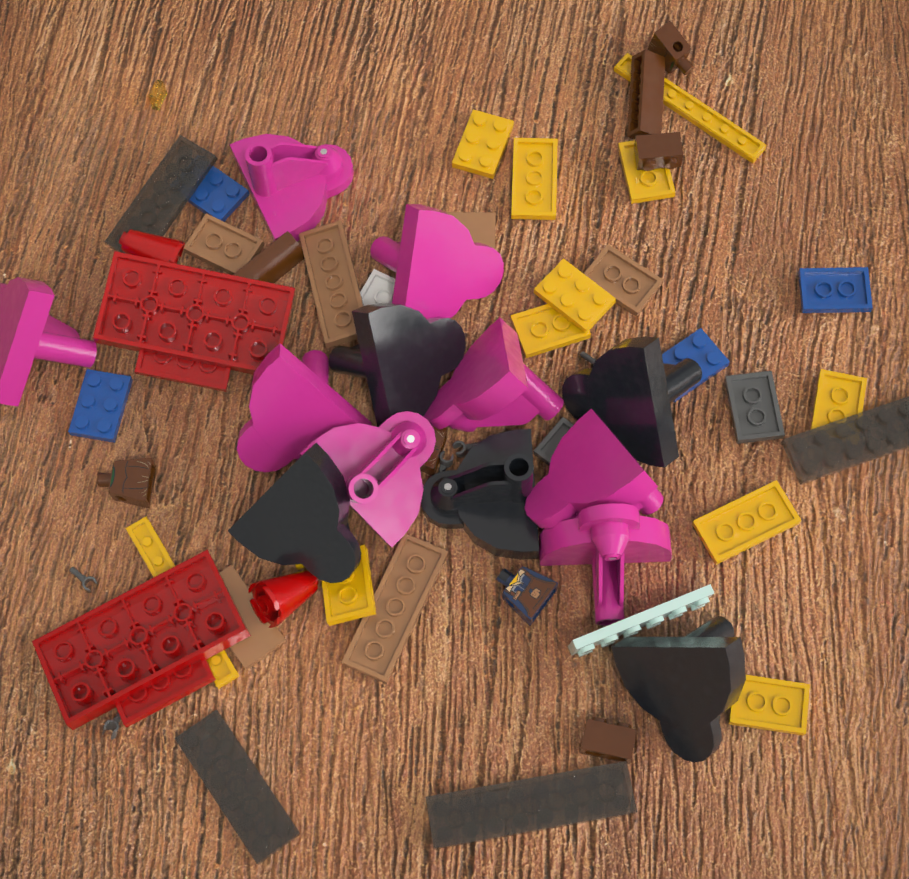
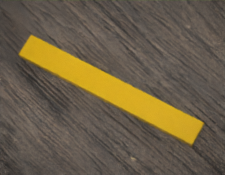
M626 53L614 66V72L630 82L632 56ZM664 78L663 104L752 164L764 152L767 146L765 143Z
M147 516L125 528L153 577L175 567L174 562ZM225 650L207 659L216 678L214 683L218 689L240 677Z

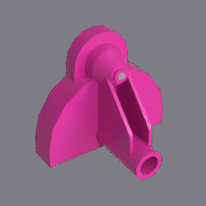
M273 134L244 138L230 144L233 158L273 242L287 231L296 241H299V234L301 232L314 229L325 214L328 198L346 190L353 179L354 170L351 157L344 149L337 145H304L289 136Z
M406 204L401 242H396L389 237L382 236L377 238L370 248L372 259L396 272L392 304H400L417 310L426 319L434 317L451 318L467 299L487 297L498 287L504 273L503 260L494 248L486 244L473 242L469 230L454 216L440 209L421 204Z
M17 277L10 280L8 284L0 283V404L19 406L34 359L88 368L94 364L97 353L95 341L80 338L74 328L48 315L55 295L45 282Z
M499 317L471 345L456 367L451 379L437 392V396L425 413L424 418L430 422L431 426L439 430L448 426L459 431L473 432L477 427L524 425L537 414L544 420H550L561 410L564 400L523 363L517 332Z
M279 344L268 353L254 372L249 399L252 419L239 432L237 451L239 458L247 467L260 472L277 471L289 464L293 459H299L301 457L299 453L307 445L332 428L356 423L372 426V422L329 386V360L325 353L312 350L305 353L302 361H300L282 344Z
M590 409L561 438L551 457L549 473L535 485L528 495L525 511L527 516L537 526L550 529L560 521L578 518L581 510L599 504L617 503L633 505L643 515H649L661 507L664 497L657 489L656 483L598 415Z
M405 411L392 415L379 427L362 423L334 427L312 441L299 455L302 456L317 443L330 456L344 476L347 495L350 498L349 506L392 548L405 535L419 514L424 490L420 467L434 452L436 438L434 429L426 418L419 413Z
M609 503L590 506L581 510L578 518L560 521L553 528H545L539 535L540 566L592 564L595 623L608 626L625 619L624 563L670 562L672 558L670 530L668 524L656 518L640 516L639 509L633 505Z

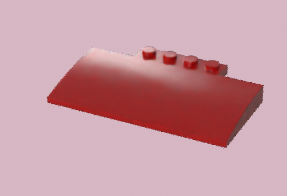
M114 251L93 339L98 344L138 351L139 355L134 371L135 374L227 392L231 370L254 375L255 370L268 353L279 344L284 346L295 288Z
M207 549L33 640L32 643L63 719L69 728L75 730L114 708H117L124 726L129 727L214 682L216 678L207 659L251 635Z

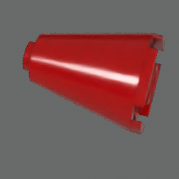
M132 229L128 233L124 231L119 240V244L122 245L121 250L126 254L175 264L179 257L181 258L185 248V243L180 240Z
M307 570L259 580L250 584L248 593H253V599L250 600V603L259 620L263 624L268 622L271 624L269 628L280 625L316 593L319 582L317 577Z

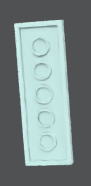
M711 584L576 638L568 645L571 656L577 653L579 657L593 652L595 646L601 644L602 648L615 643L621 635L624 638L631 637L642 630L641 627L646 626L647 629L653 628L661 624L660 622L664 621L665 617H668L669 620L680 617L687 611V608H691L692 611L700 609L710 602L709 598L714 594Z

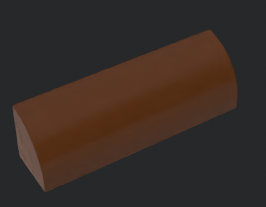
M646 49L632 56L627 127V137L635 139L637 135L660 134L662 131L666 57Z
M287 231L233 275L275 283L305 259L303 250L295 238Z

